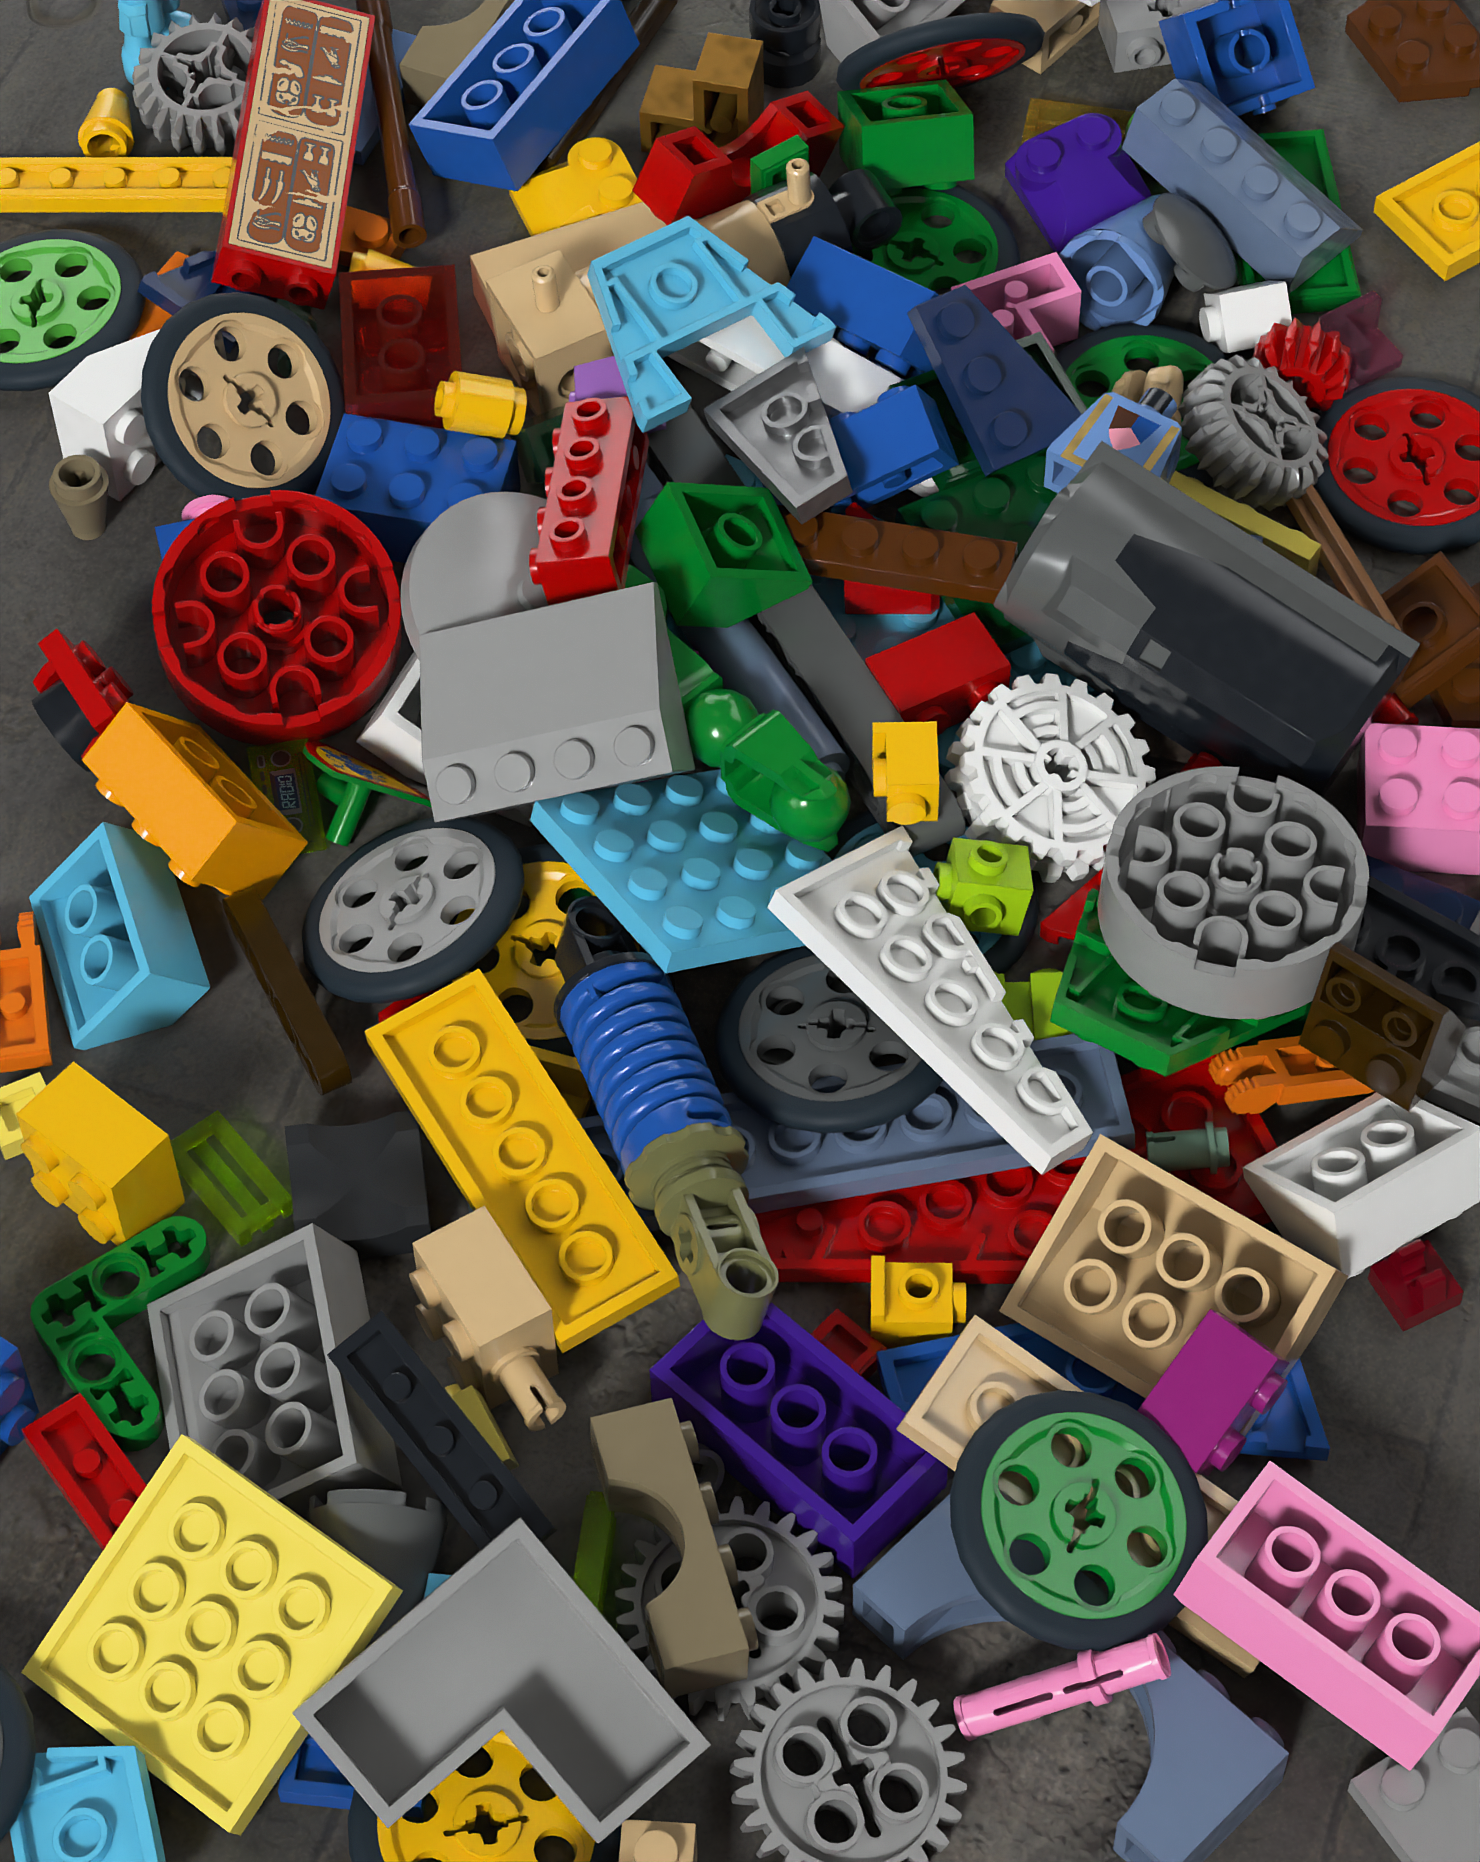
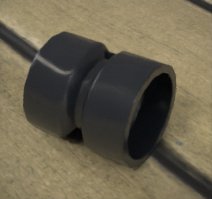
M751 0L749 7L751 39L763 41L764 83L775 88L789 89L802 86L813 80L819 72L821 64V9L819 0Z

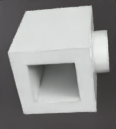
M1268 280L1232 287L1227 290L1204 293L1206 307L1201 308L1199 312L1200 327L1204 339L1225 353L1255 348V345L1259 343L1260 337L1267 335L1273 323H1279L1287 327L1292 323L1287 284L1282 281Z

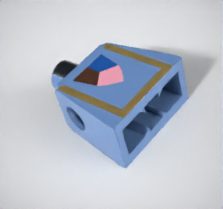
M1159 388L1147 389L1138 403L1115 392L1104 393L1048 447L1044 487L1059 493L1077 475L1101 440L1169 483L1179 460L1182 427L1178 422L1171 419L1177 411V404L1173 397Z

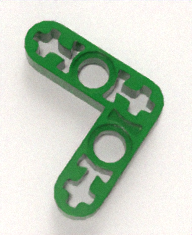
M172 1216L154 1224L45 1288L36 1296L31 1305L30 1317L39 1342L75 1395L82 1394L120 1449L125 1452L140 1451L150 1447L159 1438L163 1430L164 1417L156 1393L117 1339L112 1329L146 1310L147 1304L190 1284L206 1271L210 1263L211 1253L203 1226L195 1219L186 1216ZM174 1242H178L183 1248L189 1247L191 1253L186 1257L180 1258L175 1252L169 1253L167 1247ZM150 1257L152 1267L157 1266L158 1275L155 1277L150 1276L144 1258ZM128 1271L140 1278L136 1289L125 1296L115 1297L103 1290L106 1280L117 1272ZM90 1290L99 1308L95 1312L92 1310L90 1301L86 1302L84 1298V1293ZM62 1309L68 1316L73 1315L74 1322L64 1327L59 1321L53 1322L52 1314ZM105 1354L115 1360V1367L105 1378L88 1380L78 1374L81 1363L92 1355ZM121 1391L124 1400L131 1410L136 1414L141 1413L143 1421L140 1424L132 1426L127 1420L121 1421L117 1404L113 1399Z

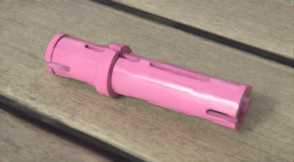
M1157 1633L1149 1634L1146 1638L1102 1652L1092 1651V1649L1082 1650L1078 1652L1077 1660L1031 1675H1025L975 1693L956 1696L953 1701L955 1717L965 1739L972 1741L977 1739L976 1737L1022 1722L1035 1720L1044 1715L1091 1701L1096 1707L1112 1702L1114 1693L1158 1679L1170 1678V1662L1164 1644Z

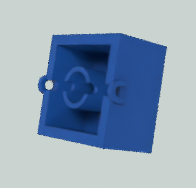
M1217 0L1158 21L1175 77L1201 83L1236 116L1252 111L1253 116L1276 109L1275 102L1315 88L1289 0Z

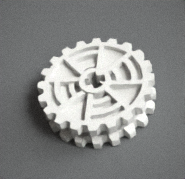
M1046 673L1037 684L1027 674L1019 676L1014 680L1012 690L1003 684L994 688L988 695V701H981L971 713L970 718H967L959 727L956 735L961 740L952 743L948 748L946 759L953 763L955 768L950 769L944 776L945 782L951 790L957 792L958 797L956 800L962 810L963 817H966L970 824L965 831L967 838L1028 846L1031 870L1039 871L1043 882L1055 883L1061 877L1062 872H1066L1072 881L1083 879L1089 873V865L1099 872L1104 866L1106 847L1112 834L1113 824L1128 802L1156 780L1155 768L1147 766L1143 762V757L1150 751L1146 740L1134 739L1130 732L1135 724L1134 720L1128 713L1118 716L1113 712L1111 708L1114 699L1106 693H1102L1095 698L1088 694L1087 683L1075 679L1070 686L1062 685L1058 674Z

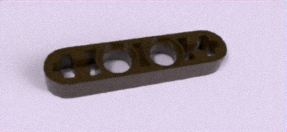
M250 887L222 899L223 909L230 928L319 1094L325 1095L352 1083L351 1071L343 1050L256 890Z

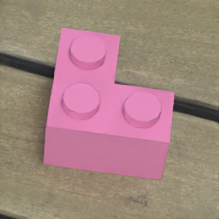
M1057 252L951 287L952 291L966 285L1015 340L1041 332L1054 353V346L1078 338L1082 291Z

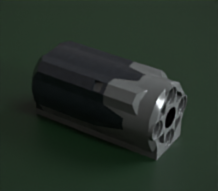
M1102 440L1077 475L1053 499L1017 558L994 602V607L1003 613L1006 621L1033 637L1043 657L1077 679L1086 682L1088 686L1100 694L1106 693L1114 699V703L1193 754L1197 753L1199 755L1200 752H1206L1216 757L1223 766L1240 767L1238 776L1258 778L1273 783L1277 782L1278 775L1307 787L1321 797L1331 787L1361 743L1366 729L1371 723L1375 722L1398 688L1420 646V643Z

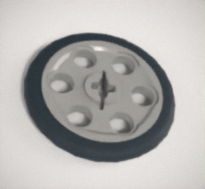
M434 817L412 821L381 834L358 848L335 868L319 887L307 909L302 928L303 959L312 978L334 995L361 1003L383 1004L401 1001L442 987L467 972L486 956L510 927L520 907L524 888L522 856L510 837L490 823L471 817L436 823L434 822ZM421 856H428L425 862L418 868L403 871L412 860ZM477 864L470 874L463 878L452 879L459 869L466 865ZM376 892L374 897L366 904L351 908L353 903L364 894ZM474 909V912L468 919L458 924L449 925L453 917L461 911ZM373 937L370 943L363 949L347 953L355 942L362 938ZM414 946H422L419 952L411 959L396 962L398 957L407 949Z

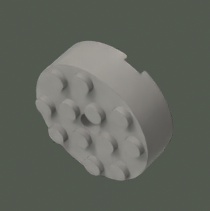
M1230 766L1205 767L1176 773L1153 783L1138 793L1126 804L1113 824L1112 834L1106 847L1098 896L1099 925L1109 951L1120 967L1152 996L1201 1015L1226 1019L1259 1020L1286 1013L1313 1001L1330 947L1339 942L1352 951L1355 949L1366 904L1369 882V866L1360 839L1352 826L1333 805L1307 787L1278 775L1277 782L1273 783L1258 778L1238 776L1240 767Z

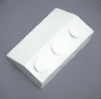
M1376 1092L1243 1167L1244 1179L1285 1240L1343 1272L1350 1278L1362 1273L1365 1268L1395 1252L1396 1249L1413 1242L1444 1222L1458 1217L1463 1211L1480 1202V1126L1422 1099L1408 1112Z

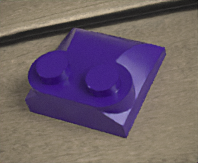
M1099 113L1081 115L1030 138L1005 163V177L1052 250L1057 252L1058 255L1077 234L1152 196L1131 158L1122 149V133L1119 125L1112 118Z

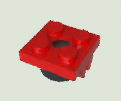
M55 629L37 643L49 661L43 665L33 680V684L40 694L32 700V704L40 719L62 748L79 766L89 773L91 770L82 759L125 703L129 702L128 699L134 693L114 667L106 668L103 661L85 640L74 645L62 632Z

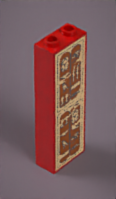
M262 0L254 29L211 282L229 286L243 292H254L287 300L296 305H307L324 310L337 272L374 29V15L317 0Z

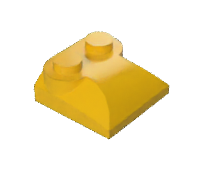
M601 137L587 138L577 142L570 149L567 162L532 175L518 191L509 190V195L530 236L643 202L632 191L637 177L622 149L615 142Z

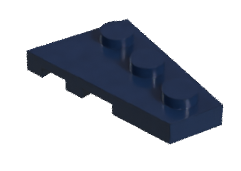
M966 285L921 303L907 312L985 477L1048 449L1051 443L1082 415Z

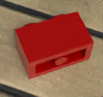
M975 612L865 658V664L904 722L937 721V736L942 734L947 728L970 718L971 713L981 701H988V695L994 688L1000 684L1005 685L1007 688L1010 685L1011 664Z

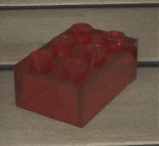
M455 264L339 273L346 414L444 429L442 417H437L434 411L438 385L441 381L448 382L454 371L464 372Z

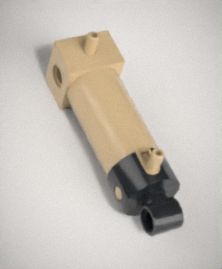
M795 158L786 164L787 180L751 194L740 203L696 221L749 260L747 264L748 269L770 285L779 282L786 287L813 236L852 254V244L859 250L869 251L888 243L899 231L903 217L897 205L871 171L867 169L849 171L839 177L828 190L819 177L810 172L809 163L805 159ZM560 249L486 280L498 356L517 387L525 389L527 403L547 435L553 433L554 428H561L565 403L569 402L570 392L575 390L574 366L614 356L587 276L589 267L574 272Z

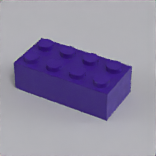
M772 1302L769 1305L759 1332L753 1337L745 1340L723 1338L714 1333L703 1319L649 1369L651 1401L656 1402L672 1398L679 1422L691 1421L697 1442L716 1452L724 1463V1469L762 1502H770V1509L781 1518L791 1512L795 1514L796 1531L801 1535L815 1530L818 1533L817 1549L822 1553L832 1552L834 1563L853 1579L947 1486L948 1466L896 1430L906 1413Z

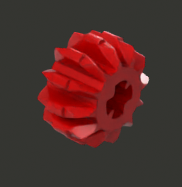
M1296 317L1288 327L1279 323H1273L1267 335H1262L1259 343L1255 345L1253 357L1260 361L1264 369L1275 366L1279 377L1284 381L1292 379L1293 389L1300 396L1308 397L1305 404L1310 411L1313 408L1327 411L1334 400L1342 399L1344 391L1348 388L1351 375L1349 371L1352 362L1350 356L1351 348L1341 343L1339 331H1322L1320 320L1312 326L1303 325Z

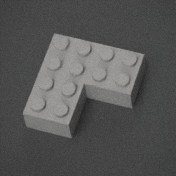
M521 1518L515 1520L292 1712L387 1828L502 1730L592 1839L599 1844L711 1745Z

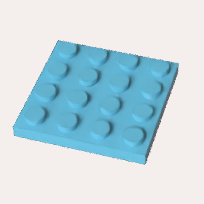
M721 769L688 775H674L670 778L634 784L629 783L589 792H579L539 801L535 800L530 818L531 823L665 973L806 946L767 907L776 889L832 861L823 850L795 840L735 804L727 793L725 782L721 779Z

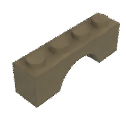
M484 0L478 9L461 20L444 25L422 26L399 64L405 102L423 108L515 0Z
M672 1398L590 1417V1450L608 1511L633 1514L654 1523L670 1537L682 1560L680 1570L672 1583L660 1595L647 1603L645 1607V1637L660 1685L673 1698L747 1679L749 1651L758 1649L756 1628L749 1608L737 1609L731 1587L738 1586L737 1568L729 1544L718 1546L711 1525L719 1523L718 1508L710 1482L698 1484L692 1463L700 1461V1453L691 1421L679 1422Z

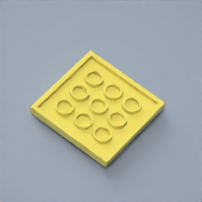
M181 1434L21 1673L114 1745L136 1746L145 1755L148 1771L227 1832L241 1836L309 1734L292 1712L364 1651L403 1590L197 1441Z

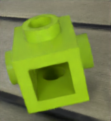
M953 837L946 862H937L933 871V875L939 883L935 894L939 901H941L942 906L947 913L960 917L968 931L1019 936L1033 893L1028 846Z

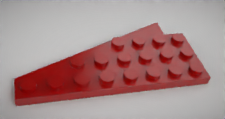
M1213 1055L1166 1077L1144 1068L1120 1075L1135 1132V1148L1128 1150L1148 1161L1146 1132L1159 1133L1205 1129V1122L1212 1121L1213 1128L1226 1127L1230 1167L1217 1168V1174L1210 1175L1209 1168L1168 1173L1259 1225L1272 1222L1244 1179L1243 1167L1278 1148L1259 1113L1236 1115L1235 1112H1231L1224 1100L1226 1097L1224 1093L1228 1091V1087L1226 1085L1220 1086L1219 1083L1216 1084L1208 1071L1210 1068L1208 1064L1217 1055ZM1087 1157L1065 1160L1043 1175L1033 1166L756 1213L755 1216L763 1242L772 1262L778 1270V1282L871 1283V1256H885V1262L952 1263L953 1282H966V1284H1015Z

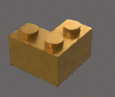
M708 32L696 71L655 65L639 111L641 151L650 153L656 138L696 126L718 148L730 143L744 133L764 112L763 41Z

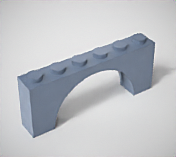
M950 1494L853 1584L852 1614L902 1660L926 1642L948 1631L983 1622H1008L979 1594L960 1561L951 1530ZM1017 1540L1011 1543L1009 1549L1010 1559L1020 1572L1027 1575H1037L1042 1572L1044 1556L1034 1543L1027 1540ZM1077 1572L1074 1578V1587L1081 1600L1093 1606L1106 1604L1108 1600L1106 1582L1097 1577H1093L1090 1580L1084 1573ZM1160 1630L1156 1633L1161 1638L1166 1649L1171 1667V1676L1164 1680L1158 1679L1129 1688L1141 1712L1147 1731L1150 1768L1140 1793L1129 1810L1117 1822L1113 1850L1126 1862H1204L1282 1782L1289 1752L1284 1749L1283 1740L1272 1726L1258 1717H1253L1252 1719L1247 1717L1230 1702L1229 1694L1220 1681L1205 1670H1198L1196 1672L1176 1655L1173 1643Z

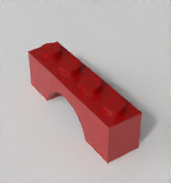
M804 91L770 102L760 117L744 133L720 148L715 146L696 126L656 138L632 191L666 225L686 216H690L695 220L740 203L745 197L751 195L750 159L795 135H798L809 146L810 172L820 177L845 126L809 91Z

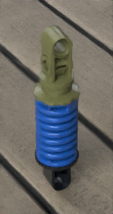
M597 896L580 897L574 900L568 908L555 952V962L562 973L565 984L556 996L554 1016L559 1028L568 1037L570 1044H572V1050L588 1084L591 1096L596 1103V1108L604 1123V1128L612 1142L611 1145L618 1160L621 1162L620 1166L625 1176L624 1181L627 1188L630 1189L629 1197L637 1207L643 1210H654L660 1229L672 1238L678 1263L682 1271L688 1276L702 1310L705 1323L714 1333L726 1339L745 1340L751 1338L759 1332L778 1284L779 1274L761 1237L757 1218L753 1210L747 1205L749 1191L741 1176L749 1160V1155L746 1149H744L745 1140L741 1133L733 1128V1122L727 1108L724 1107L718 1088L715 1087L714 1078L710 1069L707 1068L704 1055L699 1049L697 1039L691 1030L687 1016L675 993V980L672 972L665 973L652 959L650 954L638 952L631 934Z

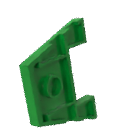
M1092 888L1088 892L1084 911L1076 930L1074 943L1068 955L1057 990L1050 1022L1073 1032L1082 1040L1096 1043L1131 1060L1141 1068L1152 1070L1166 1077L1304 1016L1308 1012L1311 1002L1292 1011L1265 1019H1226L1190 1012L1152 996L1120 967L1109 951L1099 925V891Z

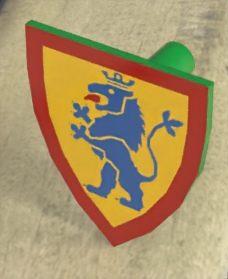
M320 741L307 742L302 752L306 758L325 772L317 780L316 788L318 792L338 806L325 836L334 843L346 847L349 846L371 790L431 807L430 798L417 789L350 754Z

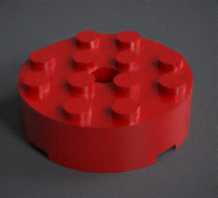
M270 490L271 494L253 496L234 501L233 497L206 510L182 530L168 549L159 567L153 589L152 616L163 670L177 697L189 711L210 728L235 740L258 746L291 747L305 745L311 741H320L344 730L361 718L382 695L393 675L400 653L402 638L401 599L393 564L388 553L378 538L361 520L339 505L315 495L297 491ZM278 610L287 611L294 615L292 620L289 619L282 624L269 623L267 625L263 619L266 614Z

